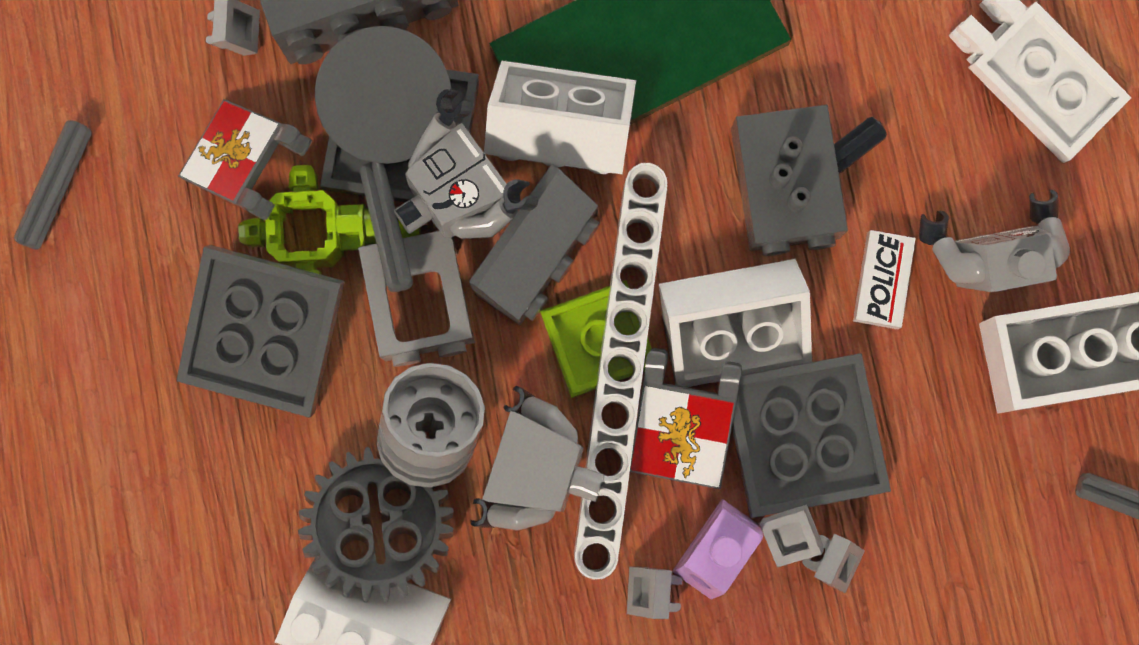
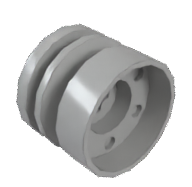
M426 363L410 367L394 378L384 395L376 443L382 463L393 476L409 485L431 488L447 484L464 472L473 456L481 433L485 410L479 389L466 374L449 365ZM425 432L429 433L430 439L426 438Z

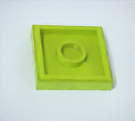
M627 280L622 281V283L627 288H629ZM610 286L540 311L571 398L596 390ZM629 311L622 312L614 318V326L619 333L633 335L638 332L640 324L634 313ZM648 337L643 372H645L647 355L652 349ZM617 357L610 360L608 373L615 381H620L633 375V365L627 359Z

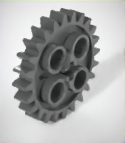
M365 447L364 459L358 462L350 452H347L346 467L342 469L331 461L329 462L332 475L330 479L321 475L314 477L316 485L320 489L319 493L313 491H305L304 493L305 500L313 506V508L299 510L300 519L311 524L298 530L299 537L302 540H313V542L302 549L305 558L319 556L312 566L314 574L317 575L329 570L330 572L326 578L327 587L332 588L342 580L344 582V597L348 598L355 588L358 587L361 588L364 602L369 601L373 590H379L383 601L388 602L390 588L395 586L405 597L408 595L407 581L410 579L421 587L425 585V578L422 573L424 568L435 573L438 572L439 564L433 557L434 554L440 556L448 555L449 547L439 539L453 537V527L441 523L453 518V508L439 506L448 499L449 493L447 490L433 491L435 487L409 485L396 478L382 463L381 458L374 459L369 447ZM370 484L377 486L380 517L383 523L382 533L386 561L382 565L376 561L373 530L370 525L371 513L368 497V485ZM394 489H402L410 495L409 501L402 506H392L384 498L389 491ZM348 495H355L363 501L361 508L353 513H344L337 508V505L343 497ZM400 534H408L416 540L417 544L410 552L398 553L390 547L392 539ZM352 541H362L369 547L367 554L358 560L346 558L342 551Z

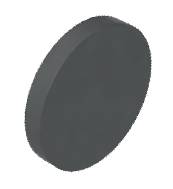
M390 26L368 27L347 35L326 55L316 79V109L325 131L344 151L368 162L397 163L411 158L423 132L433 116L439 113L436 106L438 95L443 90L451 89V83L441 58L423 39L400 28Z

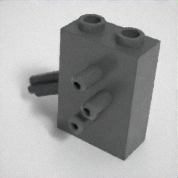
M828 105L737 116L731 127L749 250H762L763 256H776L789 253L790 246L808 244V250H820L836 246L835 240L840 239L848 231L839 174L885 140L887 133L883 124L874 117H869L834 144Z

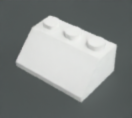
M501 61L487 108L484 154L495 155L509 161L522 159L542 162L547 166L553 164L556 167L569 166L589 169L597 174H622L636 80Z
M796 259L659 284L662 318L676 386L691 387L718 382L721 379L722 368L725 362L728 361L742 365L741 376L812 363L810 290Z
M317 556L297 588L275 640V643L280 645H434L451 599L407 582V596L404 597L395 586L390 588L388 602L383 601L379 590H373L369 601L364 602L361 588L358 587L347 598L343 594L344 582L342 580L332 588L327 587L326 578L330 572L329 570L317 575L314 574L312 566L319 558Z

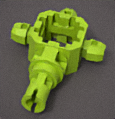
M295 165L292 167L289 173V189L293 192L276 193L269 200L275 206L265 222L261 218L247 219L239 223L238 226L239 241L248 247H265L266 243V251L279 263L321 274L317 270L318 267H333L344 255V251L359 250L358 247L377 244L369 209H366L365 204L338 206L323 190H318L317 174L311 165ZM316 208L326 211L327 240H325V248H317V251L288 252L284 249L283 221H286V213H293V210L297 209L316 210ZM398 219L402 238L422 234L421 228L409 234Z

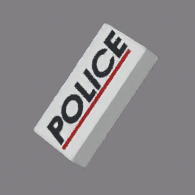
M874 230L867 232L853 317L854 322L892 329L902 328L916 238Z

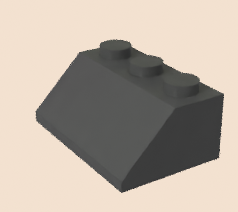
M551 164L530 194V196L538 198L537 207L531 211H518L469 281L477 297L520 326L526 317L532 321L537 317L548 300L543 293L552 280L558 283L562 281L574 263V260L569 257L578 242L586 245L600 225V222L595 220L598 214V205L553 164Z

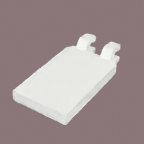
M983 0L979 6L993 22L1001 25L991 34L970 15L948 36L964 53L970 54L966 59L971 64L968 68L1062 163L1070 161L1131 97L1036 1L1027 8L1020 0Z

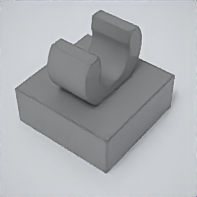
M214 0V10L207 14V20L213 22L212 36L206 37V43L221 49H228L243 56L257 54L260 10L238 0Z
M807 504L764 517L760 522L761 529L777 567L821 555L824 550Z
M837 534L833 535L832 540L819 535L825 548L823 559L815 562L808 558L804 559L802 563L816 573L815 578L846 593L865 550Z
M629 566L627 614L651 619H669V612H677L681 609L680 603L670 602V592L672 584L682 585V578L671 575V570Z

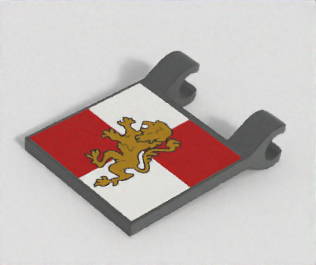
M223 99L178 177L241 207L263 220H267L275 204L262 198L252 188L278 144L303 156L311 145L312 140L300 134V131L292 125L282 124Z
M652 348L646 360L630 472L721 489L742 365L731 361L725 362L722 368L718 393L663 383L669 355L668 351Z

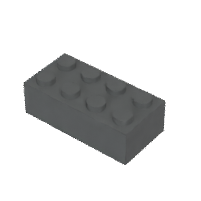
M260 0L271 34L290 64L296 62L298 64H310L318 61L323 57V53L330 51L340 40L355 31L375 26H390L405 30L411 22L423 18L427 20L440 19L448 15L452 8L459 6L458 0Z

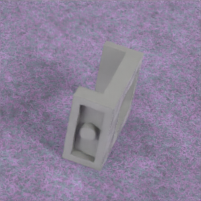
M440 231L402 238L411 276L428 272H436L441 276L450 320V329L447 333L408 342L398 341L395 335L387 285L377 244L358 247L380 358L384 361L392 360L393 366L399 367L420 362V354L438 351L439 357H449L467 352L465 345L475 343V339L471 330L454 237L444 238Z

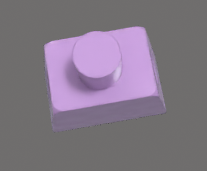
M721 499L672 572L709 599L724 595L763 538L761 526L724 499Z

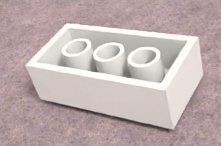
M1139 292L999 315L979 323L997 414L1139 390Z

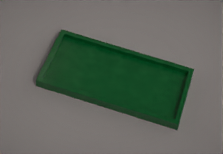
M574 0L490 42L489 45L499 66L501 61L636 80L630 119L631 125L788 46L792 39L770 0Z

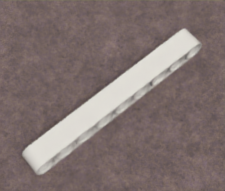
M640 163L629 171L621 199L585 465L586 469L599 472L595 466V458L601 450L611 449L619 455L621 459L619 470L612 476L604 475L598 495L609 497L614 504L615 511L610 520L604 523L595 522L589 515L591 500L581 498L574 546V561L578 570L585 577L593 580L609 576L615 570L619 557L667 193V177L660 167L652 163ZM640 178L651 180L656 186L657 193L648 198L639 196L633 189L634 181ZM632 223H642L649 228L651 239L645 243L633 242L628 237L626 228ZM628 267L639 269L645 277L643 287L638 289L627 288L620 279L622 270ZM628 311L634 313L640 324L638 332L633 335L619 333L614 326V318L617 314ZM617 357L627 359L633 365L634 372L631 379L626 382H618L611 378L608 373L610 360ZM609 403L620 404L627 413L626 423L619 429L607 427L602 420V409ZM599 543L606 547L608 560L602 568L592 570L583 564L582 554L587 546Z

